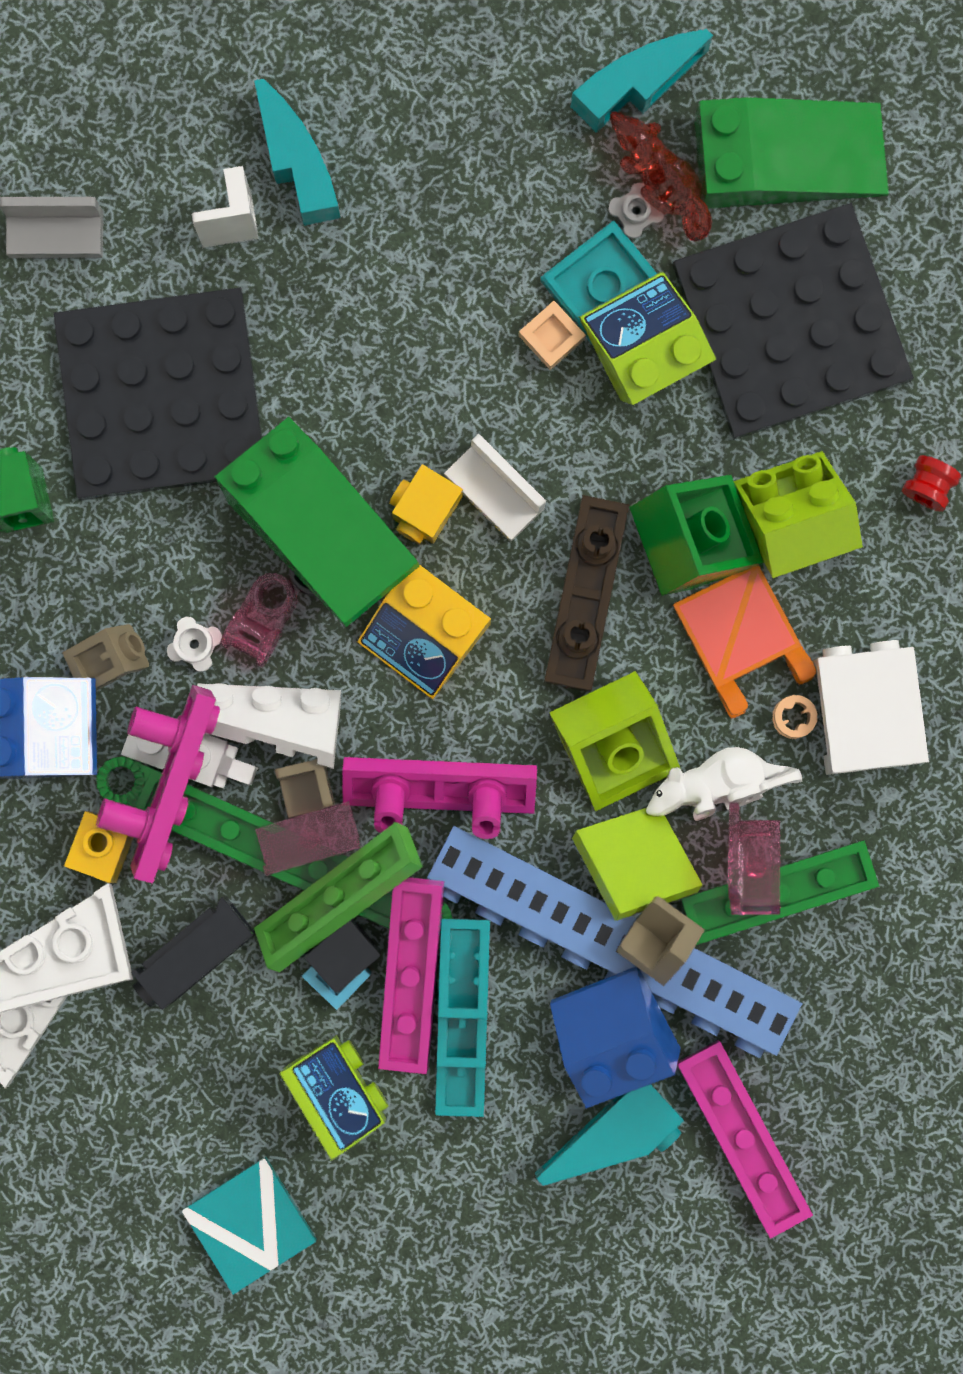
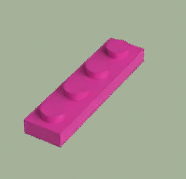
M408 877L393 888L378 1069L427 1074L429 1069L444 881Z
M717 1040L678 1061L677 1066L768 1237L771 1239L812 1217L813 1214L721 1042Z

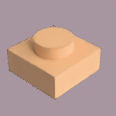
M555 301L550 303L523 327L518 335L549 370L574 350L586 337L585 333Z

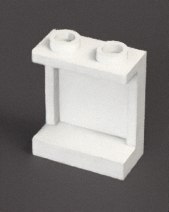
M899 640L871 643V652L852 654L851 646H838L823 649V657L812 661L817 671L827 755L824 756L826 775L929 762L914 647L900 648Z

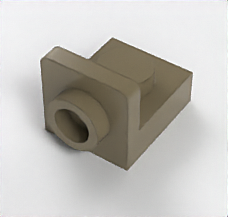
M130 624L105 628L62 652L73 678L96 679V691L127 674L142 671L149 667L143 641L134 632Z

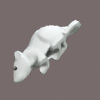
M740 747L725 748L716 752L700 767L688 770L685 773H682L678 767L672 768L669 771L668 778L654 792L646 808V813L652 816H665L681 806L695 807L693 818L695 821H699L715 813L716 807L714 804L724 803L727 810L741 807L763 797L762 793L785 784L802 782V774L797 768L766 763L758 755Z

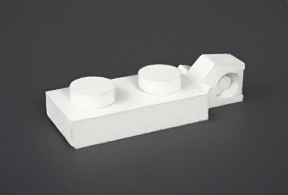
M204 734L199 751L204 752L203 764L197 779L193 781L210 787L215 785L224 789L227 779L231 778L252 786L258 768L236 760L237 747L229 745V742ZM131 735L127 736L121 753L125 757L162 770L169 754L167 746Z

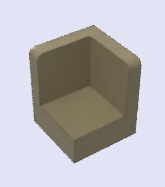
M317 759L275 769L276 778L280 781L288 818L336 807L327 767L317 764Z
M655 896L635 919L618 946L617 952L658 983L665 986L686 963L705 929L662 898Z

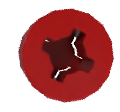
M920 455L914 464L916 473L913 479L907 480L901 491L905 496L931 510L943 512L949 503L947 494L950 488L956 487L962 476L955 468L945 462L926 455Z

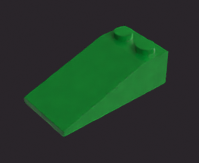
M752 97L701 100L698 103L694 123L702 209L888 196L889 194L880 103Z
M287 417L214 476L228 504L345 627L349 626L420 566L415 557L330 459L290 417Z

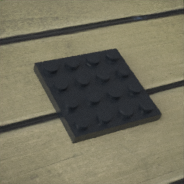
M852 202L674 260L672 264L684 300L696 316L716 357V360L707 364L733 440L911 382L914 379Z
M241 287L53 313L76 494L79 501L217 482L214 476L262 438Z

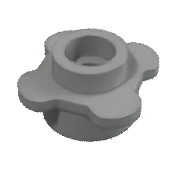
M644 183L633 184L629 193L621 198H613L608 207L610 215L617 217L619 224L624 228V234L631 239L639 238L642 235V231L648 229L651 224L661 223L665 214L664 208L661 205L655 204L649 196V187ZM634 207H639L641 213L635 215L632 212V209Z

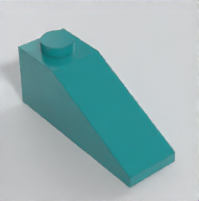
M651 1084L620 1095L609 1102L535 1172L536 1179L545 1186L649 1155L655 1148L663 1152L681 1135L682 1132L677 1127L684 1120Z

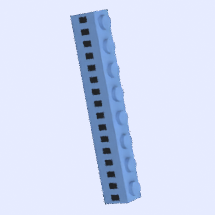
M453 826L427 877L431 880L444 881L443 897L457 904L461 896L478 903L479 905L475 911L476 914L500 926L504 918L521 925L522 928L518 933L519 936L543 948L548 940L564 947L565 950L561 956L562 958L586 970L590 963L593 962L608 970L604 979L636 967L617 952L618 946L636 918L629 916L615 921L605 902ZM695 948L686 963L665 986L641 970L660 1008L674 1014L677 1006L695 1014L691 1022L693 1025L715 1036L718 1035L721 1028L738 1036L734 1045L758 1058H761L764 1050L777 1056L802 1005L801 1002Z

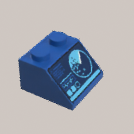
M38 677L0 679V778L23 779L97 775L96 679Z

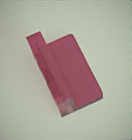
M349 801L255 829L265 866H263L265 876L275 875L353 852L363 847Z
M729 803L728 892L731 915H780V820L741 821L740 804Z

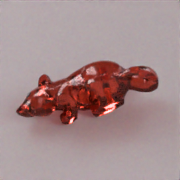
M616 111L611 112V126L616 132L621 147L630 153V157L625 156L622 158L620 166L629 174H640L644 183L640 191L643 198L664 215H681L684 233L689 240L699 242L706 238L711 231L712 218L706 203L701 200L702 184L695 170L688 162L670 151L657 137L661 132L660 124L655 122L645 124L639 118L626 116Z

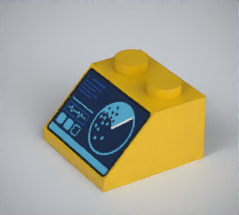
M420 565L388 593L357 643L433 700L490 626L491 618Z

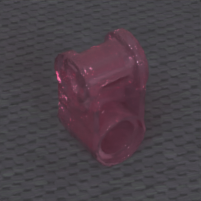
M266 573L258 577L241 607L234 614L224 631L220 646L226 649L230 646L256 659L255 664L263 668L278 645L283 629L296 607L298 595L294 585L283 575L277 573ZM272 584L284 585L287 592L284 604L277 609H269L263 603L262 596L264 590ZM246 632L259 639L260 643L257 644L243 636V633Z

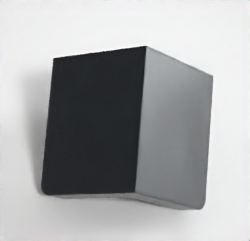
M353 918L305 953L304 958L334 992H339L381 956V949Z

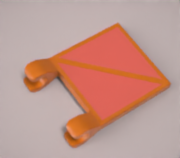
M759 565L731 575L673 604L730 718H736L744 714L748 708V703L734 680L784 656L796 683L799 685L812 680L816 674V668L812 660L801 646Z

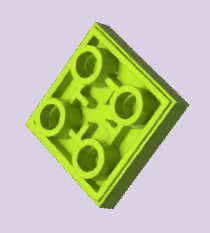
M646 808L576 830L572 837L615 921L642 912L655 896L669 903L698 893L703 885L666 817L649 815L646 813Z

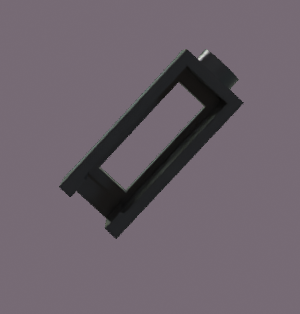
M227 896L221 897L216 910L214 907L207 909L144 961L142 965L146 970L140 967L131 972L138 980L133 984V988L149 1007L157 1004L161 1010L168 1008L255 936V930Z

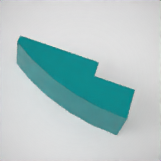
M707 29L681 33L649 43L621 56L596 72L572 93L570 107L596 133L629 101L644 114L709 51L713 35Z
M264 79L254 80L276 184L295 182L304 226L341 218L330 175L319 149L305 125L285 99Z

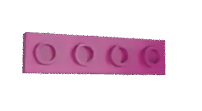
M192 684L183 713L177 719L139 707H135L127 729L128 735L167 746L169 752L150 807H147L146 810H141L104 798L98 812L96 827L137 838V847L130 865L134 879L153 884L157 870L165 871L169 863L173 844L167 841L173 824L180 826L184 819L188 798L183 797L188 780H196L200 773L204 752L199 751L204 734L211 735L213 733L220 713V707L215 705L216 698L209 689Z
M344 757L342 770L343 806L375 807L374 828L379 833H382L395 822L402 825L404 808L472 811L473 834L482 839H492L500 833L501 812L534 814L537 765Z

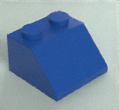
M633 967L551 1000L550 1007L564 1067L586 1108L675 1075L681 1048L638 967Z

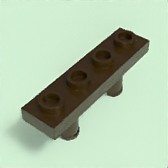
M582 495L544 683L587 692L592 691L629 504Z

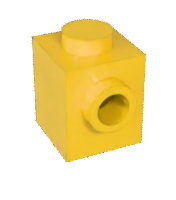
M422 464L411 483L405 479L402 480L389 504L395 507L392 511L393 520L399 523L396 531L416 544L420 545L423 539L434 544L462 499L463 489Z
M85 811L64 866L108 883H117L134 837L96 827L98 814Z

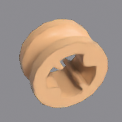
M800 695L785 697L776 704L772 714L774 728L780 735L786 738L797 739L808 735L814 729L818 714L815 705L809 699ZM794 704H798L804 708L801 714L807 713V723L799 724L795 730H791L785 725L789 720H782L783 710H791Z

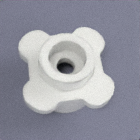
M184 617L178 621V631L174 636L173 643L167 647L168 657L174 662L181 660L188 662L199 672L206 671L212 665L211 655L214 647L221 643L222 634L216 627L205 628L196 624L192 617ZM192 640L199 642V646L196 649L190 647Z

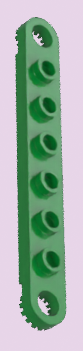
M115 757L106 761L98 770L96 778L97 789L105 799L146 810L147 807L151 806L162 772L127 757ZM119 767H126L131 770L135 778L132 790L123 795L115 794L109 787V776ZM188 784L183 797L188 798L186 814L181 825L173 824L171 831L302 890H306L348 858V856ZM393 889L358 915L390 929ZM443 901L442 919H452L451 910Z

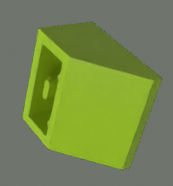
M822 451L812 455L801 456L794 461L768 470L757 471L750 476L734 481L764 564L772 578L863 547L856 502Z

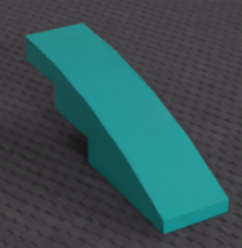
M441 919L435 1115L484 1117L490 920Z

